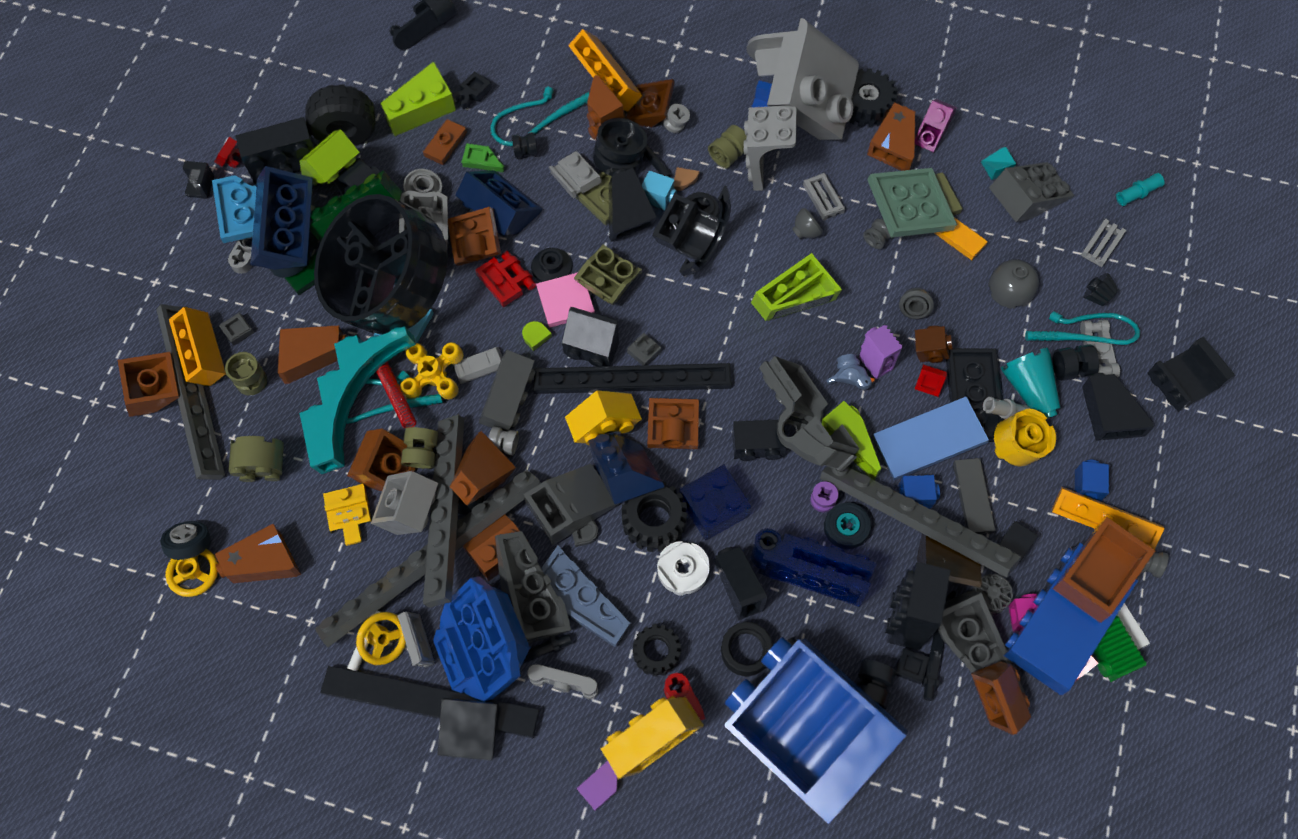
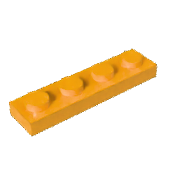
M1061 487L1051 509L1053 513L1094 529L1108 517L1154 550L1165 529L1162 525Z

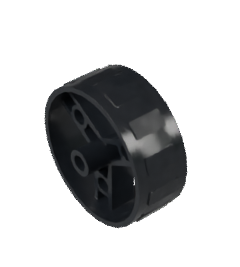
M381 194L367 195L356 199L334 218L319 245L315 260L314 280L320 303L333 317L371 333L375 332L383 335L397 327L405 326L407 329L411 328L428 313L442 289L448 260L447 246L443 233L435 221L418 209L400 200L397 201ZM404 218L407 227L405 231L382 244L375 238V235L383 227L392 221ZM357 269H359V270H360V274H359V278H358V282H357V286H356V290H355V288H354V286H355V277H356Z

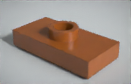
M447 119L423 151L424 157L444 165L466 135V127Z

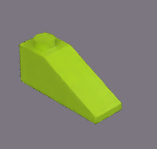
M843 401L822 419L821 424L829 435L833 434L843 424L859 447V450L854 454L857 456L854 462L871 479L875 480L879 475L881 466L863 418L853 405H848Z

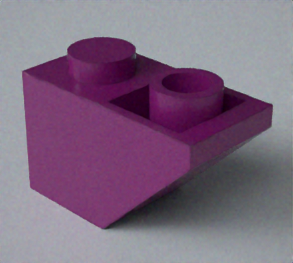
M938 99L932 100L915 137V144L934 152L945 134L957 107Z

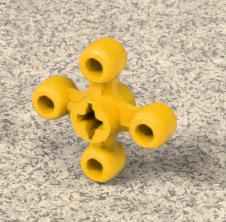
M453 342L447 343L438 358L428 356L426 349L419 343L406 349L407 358L417 365L419 372L416 377L406 378L401 382L400 388L406 398L419 397L422 393V388L427 384L437 386L439 395L444 399L450 400L457 396L458 386L454 380L446 377L445 369L450 364L454 365L462 361L464 355L458 344Z

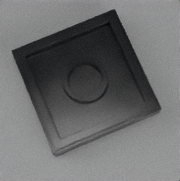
M443 698L437 755L492 761L495 753L498 703Z

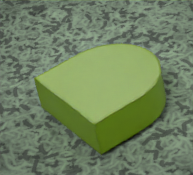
M537 321L527 323L522 330L525 343L533 351L552 337L551 332L542 323Z

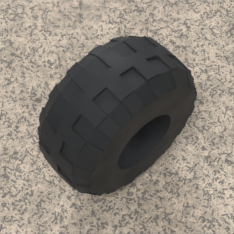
M329 85L318 89L307 100L305 110L306 123L311 135L320 142L333 131L342 130L353 145L357 146L365 142L375 130L376 115L374 104L364 92L357 90L355 87Z

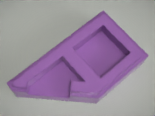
M607 761L585 780L577 790L596 811L617 792V775Z

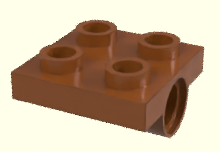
M486 207L448 219L454 263L460 266L501 254L493 208Z
M649 398L647 448L698 449L699 399Z

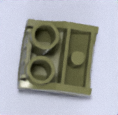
M603 244L585 262L574 277V280L602 300L614 305L631 282L642 273V270L639 267L636 268L630 261L619 257L617 253L614 254L610 248Z

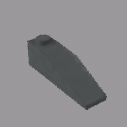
M522 531L496 535L495 541L501 591L508 594L527 642L540 641L550 636L570 631L571 627L565 603L552 588L550 578L544 574L539 566L538 558Z
M967 591L945 602L942 623L938 628L942 640L971 673L999 661L1013 666L1012 662L1004 656L1006 648L982 593ZM1019 681L1018 684L1020 686V689L1025 694L1022 685Z

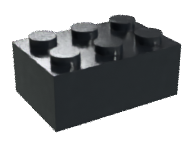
M304 117L235 135L241 159L254 184H257V178L265 166L292 173L300 172L299 161L316 147Z

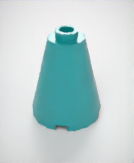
M1048 347L1040 349L1041 353L1034 355L1031 352L1008 362L1007 366H1002V373L1030 409L1040 411L1047 418L1058 415L1056 410L1061 407Z

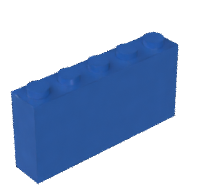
M1079 543L1074 549L1069 547L1060 559L1064 564L1060 570L1055 568L1047 579V582L1050 583L1046 591L1041 589L1033 600L1036 607L1032 612L1028 610L1019 622L1022 625L1021 630L1018 634L1013 632L1005 643L1008 649L1004 656L1061 696L1071 689L1138 582L1137 579L1134 581L1111 616L1101 623L1053 589L1083 547L1082 543Z

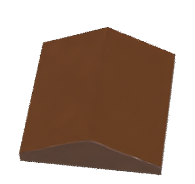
M669 79L635 85L643 96L627 112L626 117L628 120L640 126L651 128L664 120L667 116L675 81Z

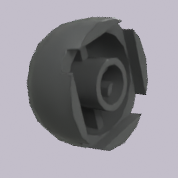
M1012 259L1001 263L993 271L988 282V288L990 287L992 298L1001 306L1015 308L1016 306L1023 305L1024 307L1034 299L1039 287V278L1034 267L1028 262Z

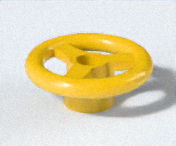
M206 549L199 554L209 561V575L200 570L199 563L197 562L198 555L184 560L171 559L167 565L165 575L169 588L174 593L184 597H194L206 592L214 584L218 575L215 564L218 562L211 551ZM191 567H193V570L190 573H187L188 570ZM176 569L178 575L174 577V570ZM197 578L204 582L199 587L193 589H184L179 586V584L187 579L193 580Z
M380 612L370 616L363 622L356 638L357 650L363 660L373 665H384L394 661L403 652L406 642L396 614ZM381 620H389L395 623L398 629L389 631L381 624L375 623ZM365 638L368 643L374 646L372 654H369L365 648ZM399 638L396 648L390 654L381 657L383 648L390 641Z

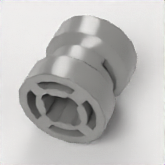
M493 426L488 438L504 454L513 456L517 449L519 432L514 430L507 432L503 431L501 427Z

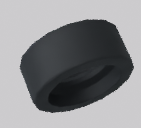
M751 622L737 623L729 628L723 636L720 650L722 661L736 675L745 677L757 675L766 668L761 660L773 645L771 637L760 625ZM740 634L754 635L762 644V656L754 664H740L731 654V643Z

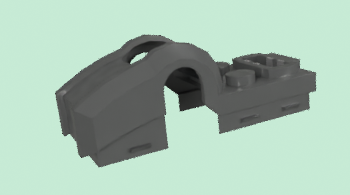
M774 356L770 362L765 361L759 367L764 374L763 379L776 392V399L785 406L777 422V435L780 442L786 448L791 449L811 463L822 467L826 465L842 472L857 458L854 455L859 450L857 444L843 424L831 435L821 424L822 410L828 403L801 365ZM786 424L795 426L796 434L794 436L787 437L784 434L783 429Z

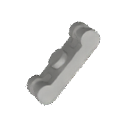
M1099 320L1097 323H1092L1091 321L1081 322V334L1093 336L1092 332H1098L1099 337L1110 338L1108 320ZM1083 341L1084 345H1093L1097 350L1099 363H1105V366L1099 364L1098 373H1104L1105 375L1115 374L1118 378L1120 376V366L1116 363L1112 344Z
M532 665L528 669V677L535 686H541L544 683L554 685L553 689L569 693L570 689L582 692L583 696L589 700L594 699L598 695L597 683L592 678L541 665Z

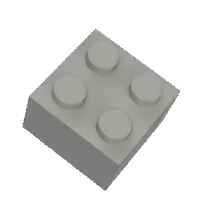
M413 471L387 476L371 524L396 535L422 532L428 523V512L430 506L435 501V491L438 483Z

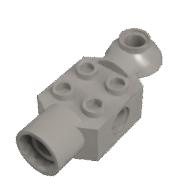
M416 169L405 177L403 184L405 192L401 194L400 201L418 209L435 221L443 233L447 246L448 205L447 196L441 193V179L431 170ZM419 187H425L427 189L420 190ZM404 218L399 219V233L407 229Z

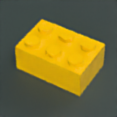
M672 696L667 700L665 697L659 699L650 706L651 712L645 716L643 714L636 716L629 722L630 727L624 732L619 730L606 739L608 744L602 747L601 751L619 779L640 773L704 726L686 697L675 698Z

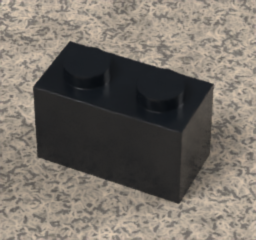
M778 420L733 421L734 459L752 461L755 458L777 460L784 457L786 447L780 442L777 435Z

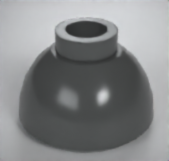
M802 208L795 218V226L791 229L799 239L803 237L815 238L822 235L823 230L806 208Z
M919 287L907 290L901 296L899 302L900 311L911 319L927 317L934 307L933 298L930 293Z

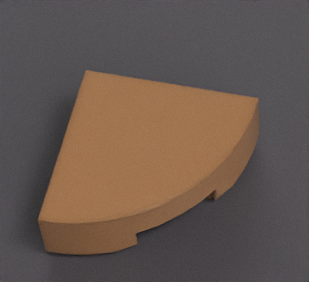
M677 167L674 177V189L682 191L684 188L695 184L699 178V171Z

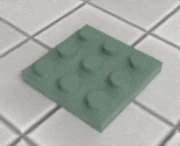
M932 168L874 173L868 177V183L891 238L952 231L957 226Z

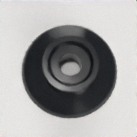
M558 248L541 250L534 256L531 262V272L540 282L570 275L573 269V262L569 254Z

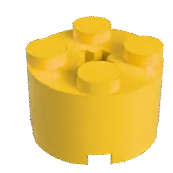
M1024 409L997 424L994 432L996 455L998 458L1004 459L1014 466H1026L1045 457L1054 449L1056 444V433L1053 425L1049 426L1046 422L1048 418L1035 409Z

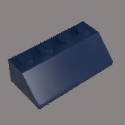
M267 166L264 167L257 178L250 265L273 270L307 265L312 177Z

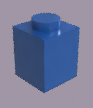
M1097 460L1082 461L1075 470V492L1101 502L1109 494V464H1101Z
M934 475L903 476L898 485L900 494L913 499L927 508H932L940 497L939 485L935 484Z

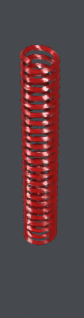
M385 362L376 371L402 427L408 428L407 426L411 424L413 425L410 427H414L417 421L388 362Z

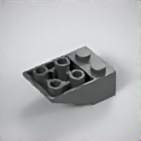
M1048 162L1005 168L989 187L1015 222L1030 220L1074 197L1069 185L1061 180L1056 173V169Z
M592 464L546 480L523 494L526 505L553 545L619 505V503L614 504L603 480Z

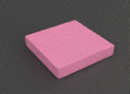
M577 273L536 284L549 328L566 324L570 307L595 314L588 290L574 280Z

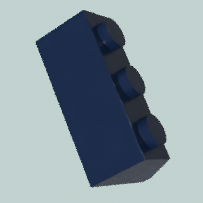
M494 170L466 172L455 194L465 207L474 211L486 207L493 208L497 233L504 236L518 234L542 211L541 207Z
M612 432L601 434L594 439L588 440L595 466L614 504L664 487L661 478L641 444Z

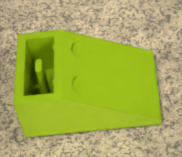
M342 130L333 131L299 161L301 174L312 177V184L314 185L318 183L322 185L325 182L329 184L339 176L337 172L342 167L346 169L356 161L354 157L360 152Z

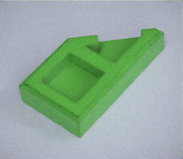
M466 144L462 159L463 167L504 172L503 164L495 157L489 146Z

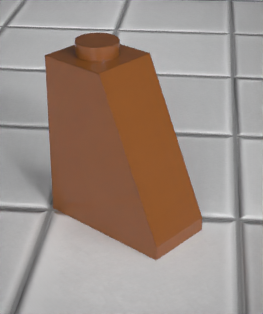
M339 325L280 329L278 374L284 384H290L338 361L334 343L340 342L347 337L346 334H343Z
M480 431L467 447L450 484V488L466 505H469L503 484L516 467Z

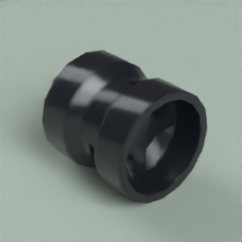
M534 132L527 133L526 136L512 135L515 158H522L523 155L527 154L530 156L537 155Z

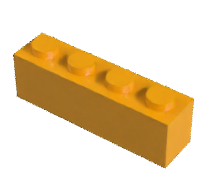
M582 29L568 45L592 77L598 75L623 104V110L628 112L643 96L596 36Z

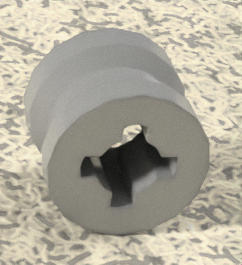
M681 104L671 105L666 118L663 120L665 128L673 133L681 132L690 118L689 110Z

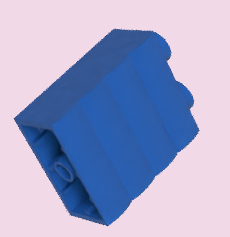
M782 637L761 660L771 672L756 688L748 679H745L724 703L734 712L724 726L829 824L906 737L908 731L805 638L798 639L792 645Z

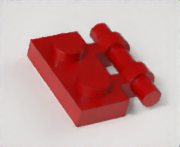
M509 251L501 255L504 260L502 263H499L494 257L475 269L476 275L503 307L523 295L520 288L521 285H525L528 290L536 287V283L532 280L533 276L528 270H524L521 267L519 259L516 256H512ZM508 271H513L517 276L512 278Z

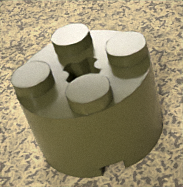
M262 436L237 437L235 441L231 440L230 475L239 476V480L242 482H255L256 477H264L266 481H279L283 468L284 442L272 438V443L266 442Z

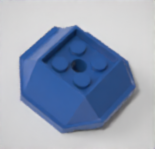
M480 576L470 578L452 596V602L445 603L440 618V629L436 630L433 639L452 690L466 693L481 701L494 699L521 676L520 667L530 649L508 594L490 586Z

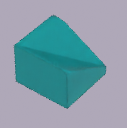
M1006 147L999 149L981 161L991 180L997 179L1005 168L1015 167L1016 165Z

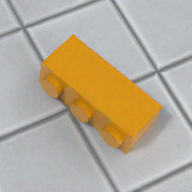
M183 307L169 319L185 380L190 383L211 386L222 378L226 372L208 312Z

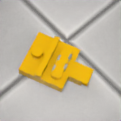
M360 484L324 493V508L327 513L330 532L343 528L346 546L362 542L358 524L372 521L365 485Z

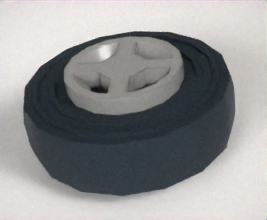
M185 521L168 528L160 539L163 553L170 559L175 560L195 557L204 552L211 542L207 526L198 521Z

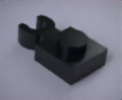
M474 71L460 84L461 91L453 94V101L456 104L459 100H463L461 107L465 110L470 106L472 99L478 102L492 89L491 82Z

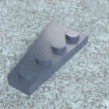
M557 545L541 569L550 578V584L557 596H560L565 603L568 617L616 648L629 629L630 622Z

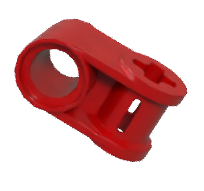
M681 673L669 675L664 685L666 698L668 699L672 696L675 698L686 697L701 721L704 720L705 715L702 707L694 695L686 676ZM673 681H675L677 685H683L681 687V693H677L676 690H670Z

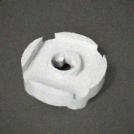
M683 541L671 543L663 549L657 563L659 580L666 589L679 596L698 591L706 583L709 576V559L707 554L700 546L694 543H683ZM678 563H688L690 565L688 573H679L677 571L679 569Z

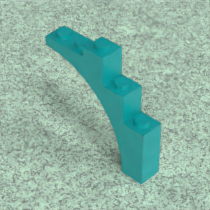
M405 326L394 328L380 336L370 337L367 341H363L356 335L348 336L342 341L334 343L340 370L329 371L324 376L317 378L322 405H314L309 407L308 410L300 412L310 467L320 474H325L345 466L343 442L346 422L350 409L367 380L389 359L416 345L414 335Z

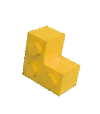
M598 390L565 416L574 442L586 443L587 445H589L588 440L610 431L627 433L633 430L634 425L642 420L632 394Z

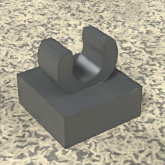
M643 333L627 348V353L641 365H648L661 353V347Z

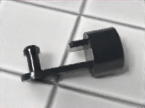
M451 0L419 1L413 6V11L416 15L401 28L398 25H393L390 28L393 44L400 50L410 48L437 26H442L457 14L455 5Z

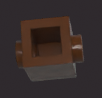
M933 325L926 329L915 330L916 354L919 361L938 363L944 359H950L949 350L953 349L952 335H947L945 326Z

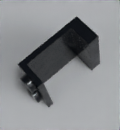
M1204 336L1196 340L1188 350L1164 363L1161 361L1156 362L1147 373L1152 383L1159 387L1166 396L1168 403L1174 406L1178 412L1224 387L1235 376Z

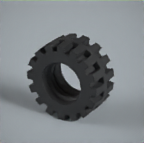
M653 624L652 627L648 628L647 626L643 628L642 632L639 631L633 642V657L639 669H642L647 675L652 674V676L657 677V675H666L667 672L673 671L674 667L678 665L681 656V643L671 628L667 629L665 625L657 626V624ZM653 640L663 641L668 647L667 656L661 661H653L648 658L645 649L649 642Z

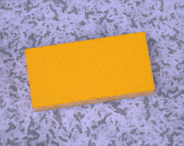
M955 217L957 226L954 230L934 233L970 260H973L988 242Z

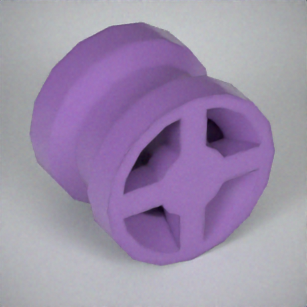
M824 481L816 484L811 494V505L818 512H829L836 504L838 490L830 482Z

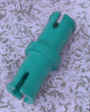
M1155 173L1143 181L1138 180L1131 187L1118 192L1116 199L1121 206H1125L1138 198H1145L1149 192L1164 186V178L1160 173Z

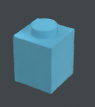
M648 171L642 187L652 206L666 210L674 193L677 194V190L674 189L675 179Z

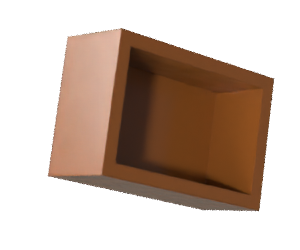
M1106 517L1095 528L1053 589L1101 623L1112 615L1155 550Z

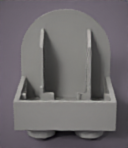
M800 18L798 31L763 34L751 38L747 44V53L756 61L758 76H774L767 106H795L797 112L796 125L819 140L842 139L845 123L850 120L853 113L851 98L859 68L857 59L803 18Z

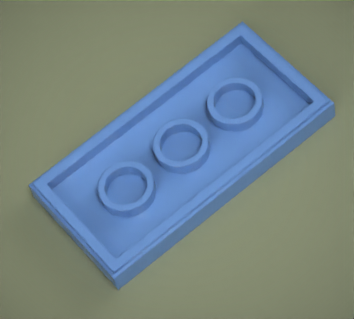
M967 397L873 434L875 443L894 481L984 445L989 441Z

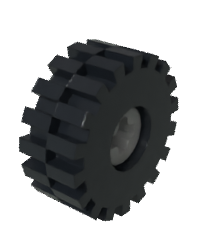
M867 68V72H863V69L858 70L851 98L853 103L851 124L854 125L855 122H858V127L868 124V128H873L874 123L877 126L882 124L897 99L898 90L897 87H894L895 82L893 79L888 81L889 75L885 74L882 76V71L880 70L874 73L871 68Z

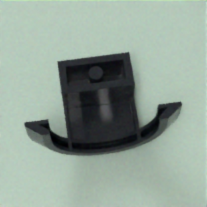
M724 186L718 197L720 202L719 218L698 209L695 202L674 193L652 234L659 244L695 260L694 262H689L688 259H685L679 271L684 277H689L700 271L709 262L724 235L731 213L730 194L727 186Z

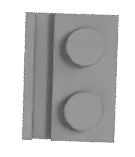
M577 151L558 161V165L555 167L552 165L549 167L551 174L573 199L576 198V194L580 192L583 194L601 183L599 174Z

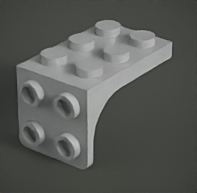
M795 106L751 107L748 109V120L744 121L745 135H747L746 140H744V155H746L748 181L753 182L754 191L763 190L764 154L770 150L793 148L796 145L797 112Z

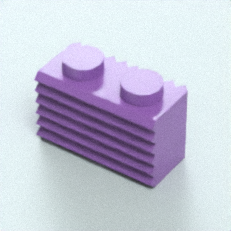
M886 325L880 328L874 327L865 334L866 338L859 354L860 360L875 379L894 369L902 349V345L899 344L896 337H893V333H890V329H887Z

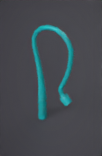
M545 87L544 98L541 100L521 103L498 113L490 127L491 135L502 145L513 146L512 142L504 141L496 134L495 126L497 121L502 116L515 110L546 103L548 99L552 98L553 88ZM587 92L585 95L565 104L539 123L529 133H537L557 118L586 104L590 93Z
M1053 311L1049 320L1056 324H1072L1095 318H1115L1131 325L1135 335L1127 340H1116L1059 331H1026L1025 339L1026 341L1077 340L1128 345L1139 339L1140 329L1134 321L1116 313H1095L1072 319H1064L1063 315Z
M402 371L396 377L398 384L400 385L404 379L410 376L405 371ZM368 379L365 383L382 385L381 381L377 379ZM439 394L410 398L406 399L410 408L440 404L443 403V398ZM388 404L356 417L348 418L346 424L393 411L394 408L392 404Z

